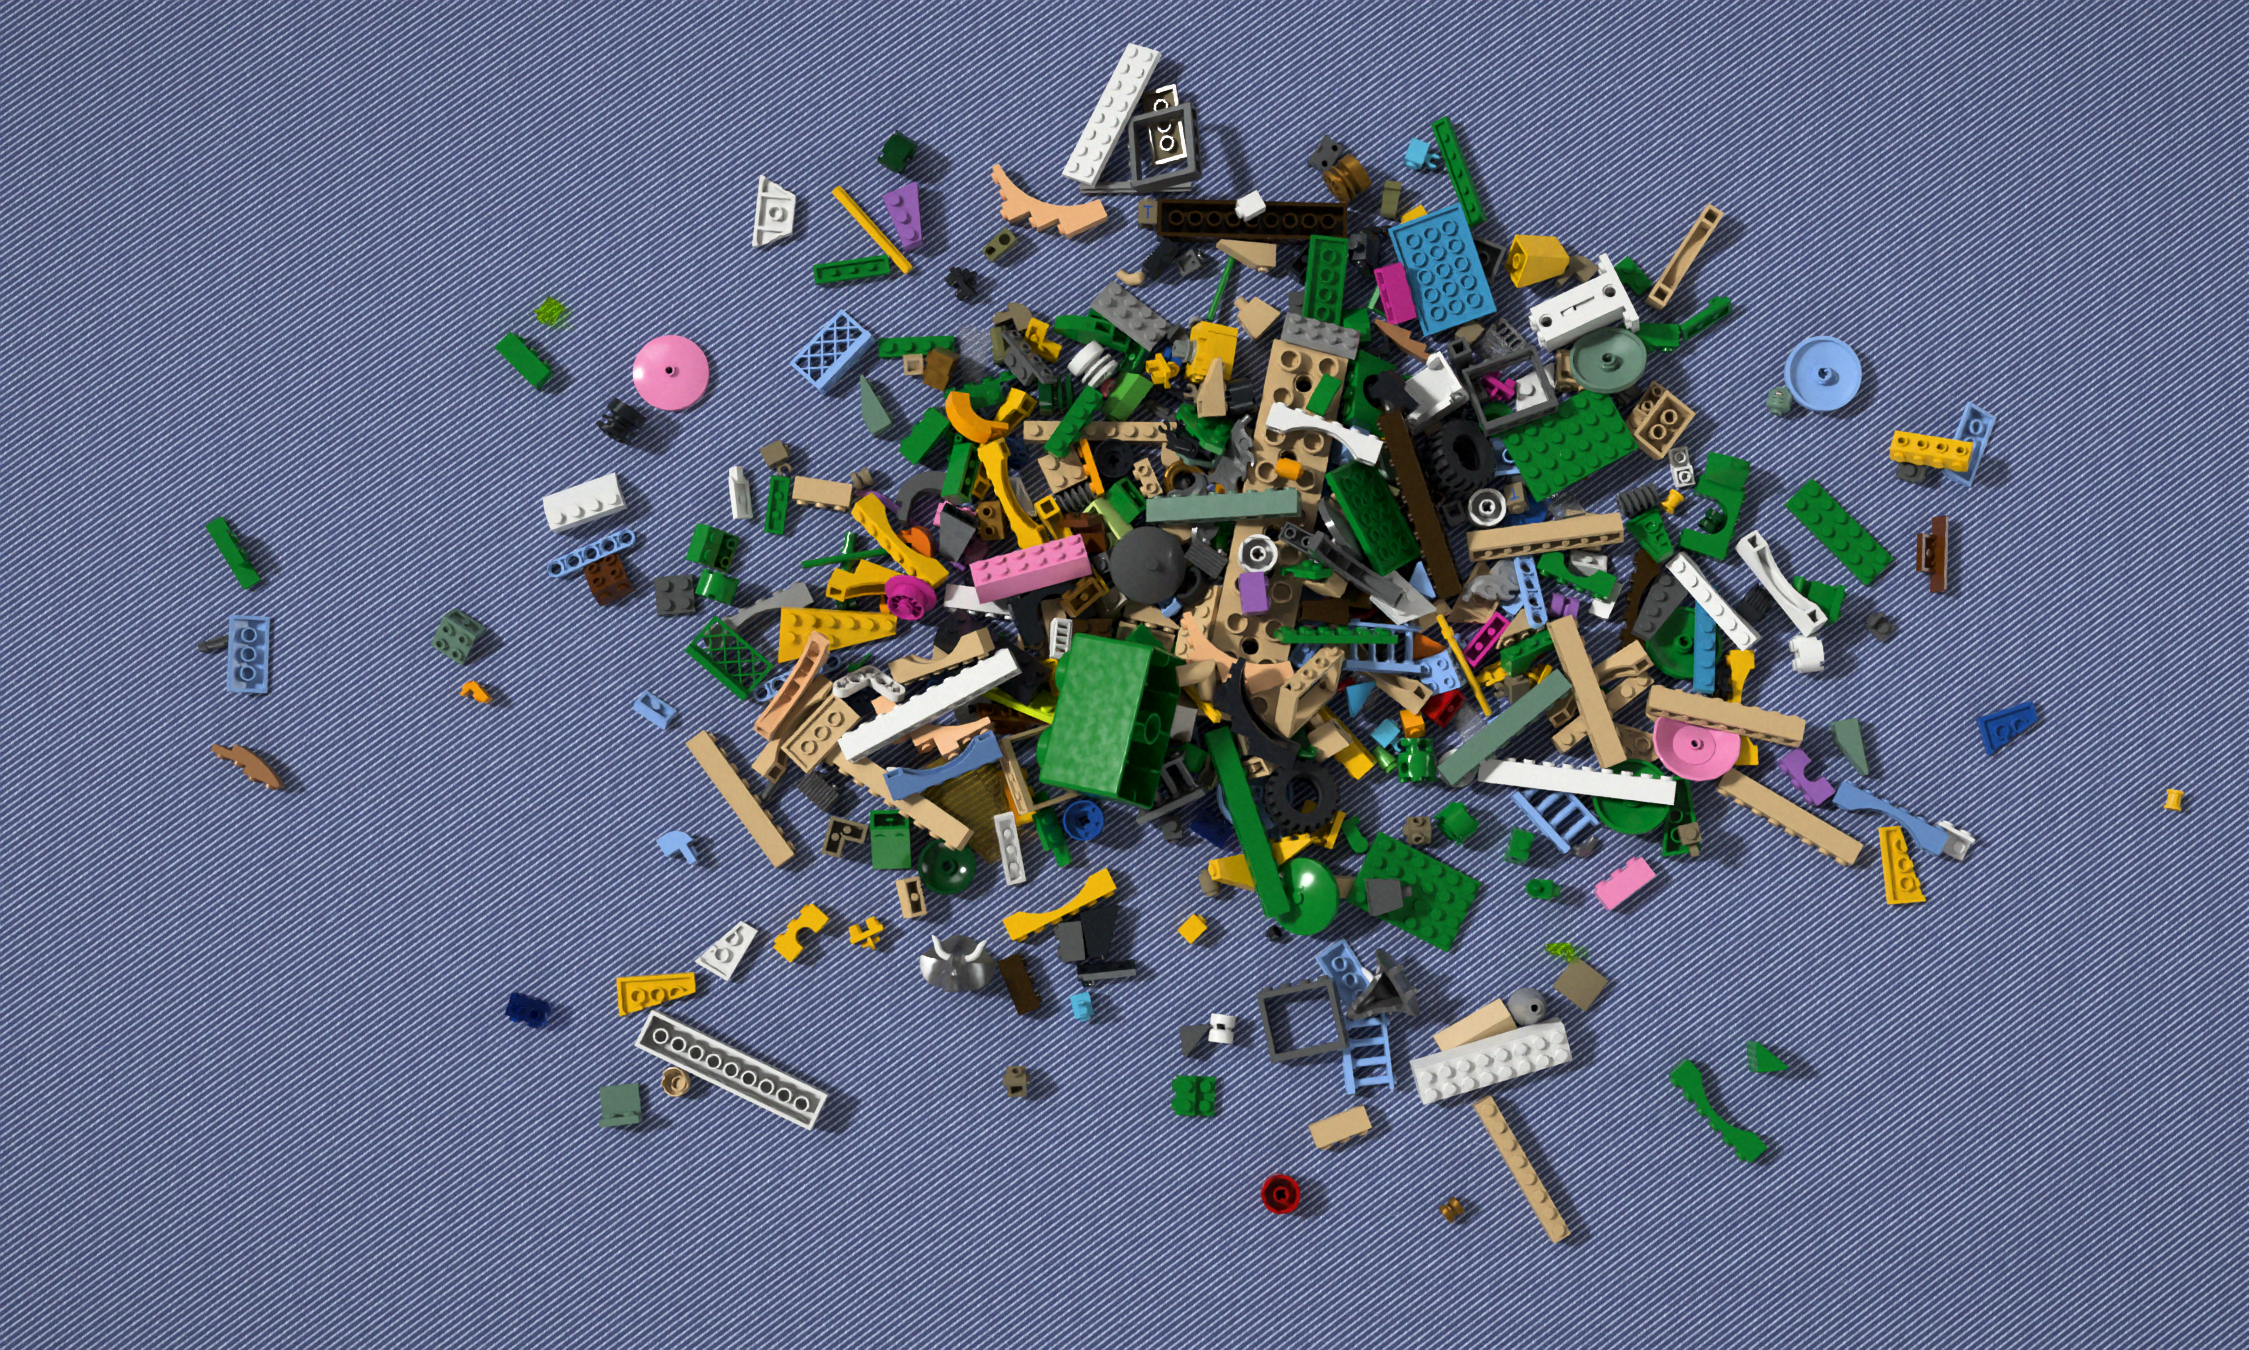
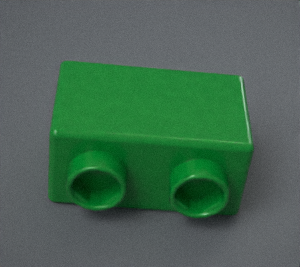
M1085 633L1074 634L1070 650L1061 656L1056 667L1055 684L1060 693L1052 725L1044 729L1037 743L1036 756L1037 762L1041 767L1039 774L1040 782L1078 795L1148 810L1151 809L1181 687L1177 684L1175 667L1186 665V660L1152 645Z

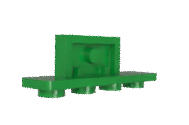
M1009 370L1000 373L1001 376L993 378V376L982 378L983 382L975 384V381L965 383L964 387L957 389V387L948 388L946 393L942 395L944 399H947L951 391L969 393L971 408L977 410L1004 402L1000 382L1017 377Z
M220 516L207 524L206 529L242 588L247 590L260 582L261 578L248 559L249 554L240 546L238 536L235 532L231 531L225 519Z
M1044 790L1035 794L1033 799L1035 804L1050 800L1047 791ZM1049 806L1040 809V812L1031 815L1044 851L1053 850L1059 867L1072 863L1071 853L1068 850L1053 807Z

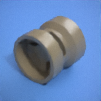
M867 466L861 468L859 472L849 474L857 491L861 490L865 485L870 486L874 484Z

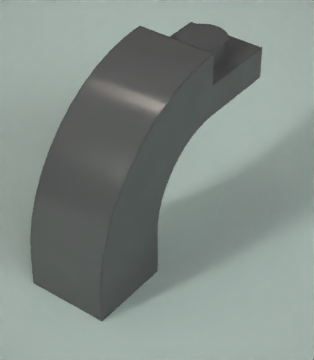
M1465 337L1447 343V353L1451 368L1465 388L1461 378L1462 370L1469 368V365L1473 364L1472 350ZM1479 377L1470 380L1479 403L1482 404L1489 401V396ZM1469 399L1468 402H1469V404H1470V406H1471V408H1472L1473 405H1472L1471 400Z
M922 472L904 483L895 500L899 507L897 519H899L901 526H909L912 509L917 500L926 495L941 496L947 472Z

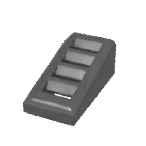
M1503 316L1487 328L1506 352H1514L1520 347H1526L1527 342ZM1503 324L1504 327L1497 332L1495 329ZM1504 331H1509L1504 337L1500 336ZM1512 335L1513 339L1507 343L1505 340ZM1517 341L1518 344L1512 348L1510 345Z

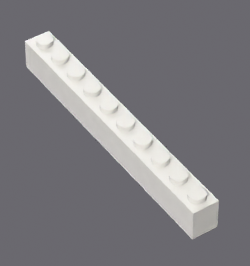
M1008 648L1000 649L995 652L994 656L978 661V664L974 667L963 669L960 672L961 674L946 678L943 681L944 683L938 686L929 687L924 694L915 695L909 699V702L894 706L892 711L879 714L874 721L870 723L865 722L859 726V729L844 733L842 738L837 741L846 760L853 764L1022 673L1013 652Z
M1495 755L1488 761L1483 759L1480 762L1481 767H1479L1478 781L1674 805L1676 781H1672L1673 777L1661 776L1660 779L1653 778L1652 774L1641 773V777L1633 776V772L1621 771V774H1614L1612 769L1602 768L1601 772L1594 771V767L1582 766V770L1574 769V765L1563 764L1562 767H1556L1553 762L1543 761V765L1535 764V760L1524 759V762H1516V758L1504 757V760H1498Z

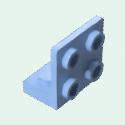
M1448 647L1441 653L1415 661V665H1421V673L1418 675L1422 684L1433 692L1431 696L1462 687L1468 682L1451 647Z

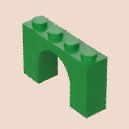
M1362 350L1357 351L1355 360L1348 359L1344 406L1342 410L1343 424L1350 427L1356 425L1370 431V435L1379 438L1384 436L1383 431L1379 432L1376 424L1378 416L1382 411L1368 403L1363 392V383L1365 381L1374 385L1378 381L1376 377L1383 370L1386 372L1390 369L1396 371L1395 365Z
M1701 474L1697 479L1693 495L1716 503L1723 512L1724 523L1721 530L1712 535L1684 528L1681 530L1676 549L1716 562L1727 559L1730 551L1728 544L1735 535L1733 528L1741 516L1739 509L1741 505H1744L1747 494H1744L1746 488L1742 487L1741 491L1706 480L1704 479V474Z

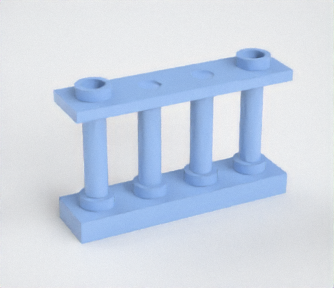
M1351 619L1350 623L1346 626L1350 630H1356V627H1367L1368 630H1375V627H1386V630H1391L1393 634L1395 632L1406 633L1405 661L1401 664L1396 663V660H1394L1395 644H1387V659L1385 662H1378V659H1376V644H1368V658L1366 661H1360L1359 657H1357L1358 644H1350L1349 657L1342 662L1341 670L1417 675L1421 673V665H1415V662H1413V634L1422 631V627H1416L1414 623H1404V625L1360 622V619Z
M1529 788L1526 792L1522 793L1519 791L1515 792L1510 798L1561 854H1565L1571 849L1568 846L1569 841L1589 822L1592 826L1599 823L1597 821L1598 816L1591 809L1587 810L1573 793L1554 791L1538 807L1535 806L1533 808L1529 803V798L1539 790L1538 788ZM1564 794L1571 803L1554 819L1546 822L1542 817L1543 812ZM1577 808L1584 817L1564 836H1559L1555 831L1556 826Z
M1385 1012L1379 1013L1380 1017L1363 1019L1359 1023H1356L1355 1020L1346 1019V1015H1343L1347 1034L1351 1028L1381 1025L1382 1037L1352 1040L1348 1035L1350 1046L1341 1049L1346 1094H1355V1089H1358L1360 1086L1388 1083V1089L1391 1090L1394 1089V1084H1397L1396 1073H1392L1387 1026H1390L1389 1015L1385 1014ZM1383 1044L1384 1056L1363 1059L1351 1058L1350 1050H1353L1355 1047ZM1386 1065L1387 1076L1360 1079L1353 1077V1069H1356V1067Z

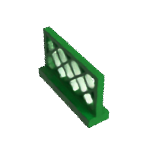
M716 615L684 650L742 701L746 699L750 692L774 667L771 662ZM715 621L722 626V634H711V625ZM708 630L709 635H703ZM723 636V647L712 648L711 637ZM725 636H734L737 639V646L726 647ZM709 637L710 648L702 649L696 642L700 638ZM748 648L751 651L752 659L740 660V649ZM737 649L738 660L727 661L726 650ZM724 650V661H715L712 651ZM763 661L768 667L764 672H755L754 662ZM741 662H752L753 673H741ZM727 663H738L739 673H729L727 671ZM753 675V684L749 688L742 684V676Z

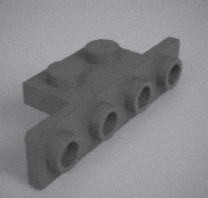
M1017 330L1002 332L1001 335L1011 346L1004 362L1024 386H1030L1035 376L1042 384L1057 382L1058 379L1054 376L1053 372L1044 364L1042 359L1033 351Z

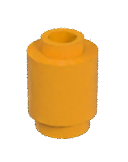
M1284 457V459L1279 458L1274 473L1296 482L1297 478H1302L1305 468L1301 467L1302 463Z

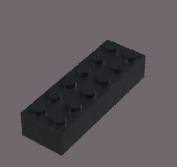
M958 608L938 628L933 645L949 655L958 645L961 636L987 626ZM987 627L995 649L989 651V656L984 658H990L995 655L996 651L1008 648L1013 652L1022 673L996 687L1028 707L1048 685L1053 670ZM975 656L973 657L974 661L964 665L966 667L972 668L975 665H977L978 661H980L981 659H978V657Z

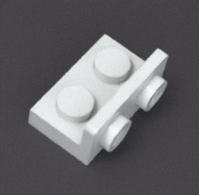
M1944 820L1943 822H1935L1934 826L1937 825L1946 830L1945 833L1949 834L1942 852L1962 861L1970 844L1974 843L1975 839L1965 830L1958 831L1954 829V825Z

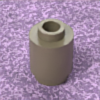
M1208 869L1200 871L1201 875L1198 876L1202 892L1205 893L1206 897L1221 893L1220 882L1212 880Z

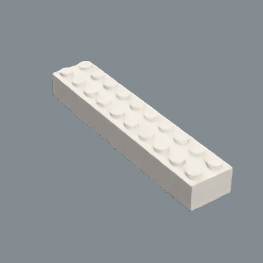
M656 1009L651 1010L634 1045L808 1130L813 1129L830 1094Z

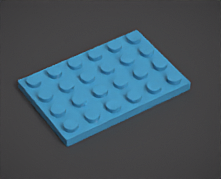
M1460 202L1388 229L1398 260L1402 262L1406 270V280L1411 288V298L1416 306V313L1424 337L1497 312Z

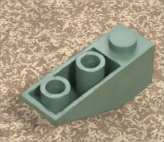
M862 374L860 375L862 419L872 436L876 437L893 427L891 422L893 417L889 410L884 411L881 406L884 402L879 394L875 395L872 391L874 385L869 377L865 379Z
M1857 718L1829 723L1834 744L1860 776L1868 775L1870 764L1864 754L1866 745L1864 740L1861 739V723Z

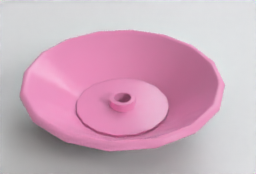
M1660 716L1655 722L1652 739L1656 755L1668 770L1681 778L1698 782L1717 779L1730 771L1739 758L1741 747L1739 734ZM1691 743H1696L1697 747H1693Z

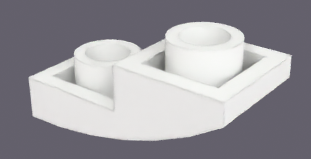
M1687 446L1669 449L1667 454L1675 487L1695 484Z

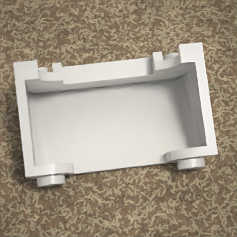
M1440 351L1428 357L1426 362L1427 368L1405 382L1424 401L1407 417L1414 437L1464 405L1470 399L1468 392ZM1378 398L1386 411L1396 408L1390 401Z

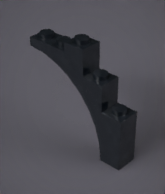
M1239 656L1237 663H1232L1229 674L1232 675L1231 678L1228 677L1226 683H1222L1220 689H1216L1213 694L1212 700H1215L1213 709L1231 715L1229 722L1232 723L1230 731L1249 738L1247 741V745L1250 746L1248 754L1291 770L1301 744L1276 731L1255 709L1245 684L1247 659Z

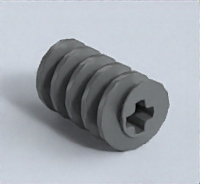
M1086 481L1084 482V488L1078 484L1077 491L1071 487L1070 494L1066 491H1063V497L1056 494V503L1063 517L1064 511L1071 513V508H1073L1077 512L1078 505L1084 509L1085 502L1090 505L1092 499H1097L1095 493H1091L1089 484Z
M1649 482L1647 486L1641 485L1640 489L1638 487L1633 488V492L1629 489L1626 493L1620 492L1618 496L1616 495L1617 506L1623 516H1626V510L1633 514L1634 507L1639 512L1640 505L1647 509V503L1654 507L1655 500L1659 501L1658 492L1652 482Z

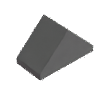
M1198 1024L1179 1027L1183 1056L1187 1057L1208 1030L1209 1025Z

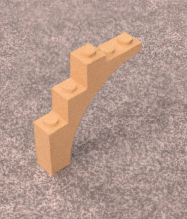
M999 164L992 166L993 173L991 177L995 184H999L1001 188L999 194L1002 200L1005 201L1001 203L1002 210H1000L1004 221L1008 220L1009 225L1031 216L1028 218L1032 228L1036 227L1038 232L1059 223L1057 225L1061 236L1065 235L1066 239H1069L1108 221V216L1100 199L1074 206H1061L1041 202L1017 188L1005 175Z
M1190 611L1183 613V619H1180L1183 630L1188 631L1189 637L1186 639L1189 648L1194 649L1193 652L1187 654L1186 664L1214 659L1216 680L1221 681V684L1226 683L1227 678L1232 676L1229 674L1232 663L1236 664L1238 659L1228 656L1207 640L1196 625ZM1290 661L1277 664L1246 662L1245 684L1250 696L1283 685L1294 675Z
M815 630L812 632L791 674L771 703L756 720L753 730L768 741L797 705L798 700L811 686L816 673L828 660L830 641L824 634L818 633Z
M883 695L871 701L878 715L892 711L893 707L897 705ZM988 716L976 722L959 726H939L927 723L892 743L893 745L900 744L911 737L920 754L930 752L937 746L945 762L948 763L962 753L961 748L967 747L973 737L990 730L994 732L995 729Z

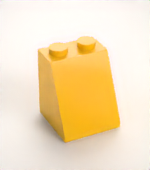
M1515 234L1504 267L1515 286L1521 288L1564 274L1570 258L1557 237Z

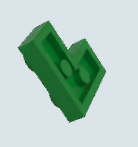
M1629 256L1614 267L1622 285L1626 284L1636 297H1639L1653 284Z

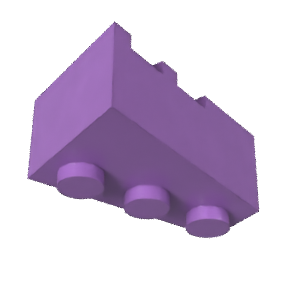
M917 181L882 195L884 204L905 252L923 246Z

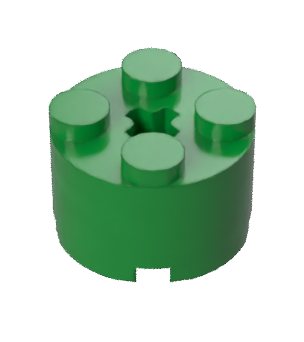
M703 568L695 594L731 606L740 580L733 577L728 578L723 573Z
M1460 801L1458 803H1449L1434 816V820L1438 819L1439 821L1436 824L1439 830L1449 841L1454 839L1456 846H1460L1477 832V827L1479 826L1478 821L1473 816H1469L1466 812V806Z

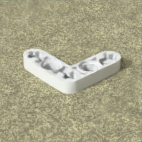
M871 665L863 666L836 680L833 684L832 692L834 696L839 698L848 697L867 686H870L892 702H901L905 697V688L901 684Z

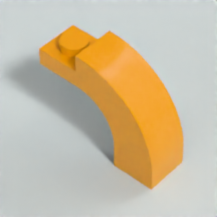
M951 391L945 401L947 416L954 428L963 436L981 444H986L988 439L997 440L1005 437L1009 430L1008 423L989 421L979 417L971 408L969 393Z

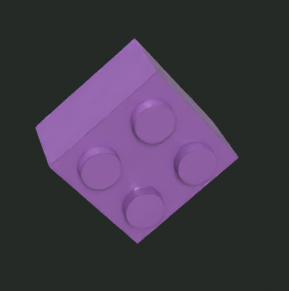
M1263 571L1241 573L1238 583L1242 617L1266 615L1271 607L1270 595L1266 596V590L1269 588L1268 576H1264Z

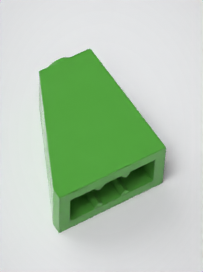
M1120 372L1101 413L1107 416L1106 420L1109 422H1125L1154 383L1139 374Z

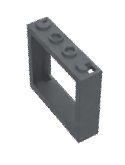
M1191 102L1129 118L1126 131L1129 136L1127 147L1130 153V185L1139 194L1203 179L1198 111ZM1184 116L1188 168L1142 179L1139 128Z
M1534 345L1525 348L1522 346L1517 351L1505 352L1500 357L1485 359L1480 364L1469 365V368L1462 370L1461 378L1470 396L1485 437L1558 412V401ZM1530 359L1547 401L1487 422L1470 380Z
M1328 975L1317 977L1318 981L1310 982V979L1298 981L1299 985L1292 986L1291 982L1281 984L1279 989L1274 990L1273 986L1262 988V992L1256 994L1271 1063L1345 1049L1350 1046L1335 977L1329 978ZM1327 986L1339 1040L1277 1052L1266 998Z

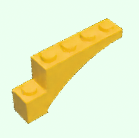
M861 559L854 574L835 568L827 584L825 596L844 602L846 599L858 596L886 595V582L893 576L905 574Z

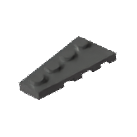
M1662 571L1655 576L1631 631L1632 635L1648 642L1688 595L1689 591L1677 578Z

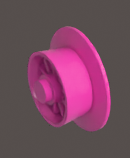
M897 575L891 577L885 584V593L888 597L887 606L894 615L901 619L918 620L923 616L924 612L932 610L936 605L937 596L935 591L929 584L919 578L909 575Z

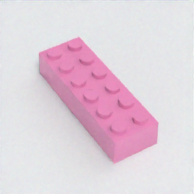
M1081 534L1071 535L1060 540H1053L1049 543L1035 545L1027 549L1017 550L969 564L980 605L1092 574Z

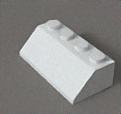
M615 472L543 497L545 515L551 531L555 534L628 508Z

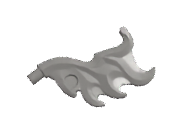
M1501 558L1491 569V575L1473 578L1463 589L1462 600L1468 602L1473 594H1479L1488 600H1496L1497 597L1505 601L1512 600L1515 596L1509 595L1508 592L1520 590L1513 558ZM1521 566L1524 572H1530L1527 566Z

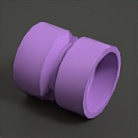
M1553 592L1548 604L1547 617L1558 619L1559 617L1572 615L1576 618L1580 599L1571 596L1564 598V595Z

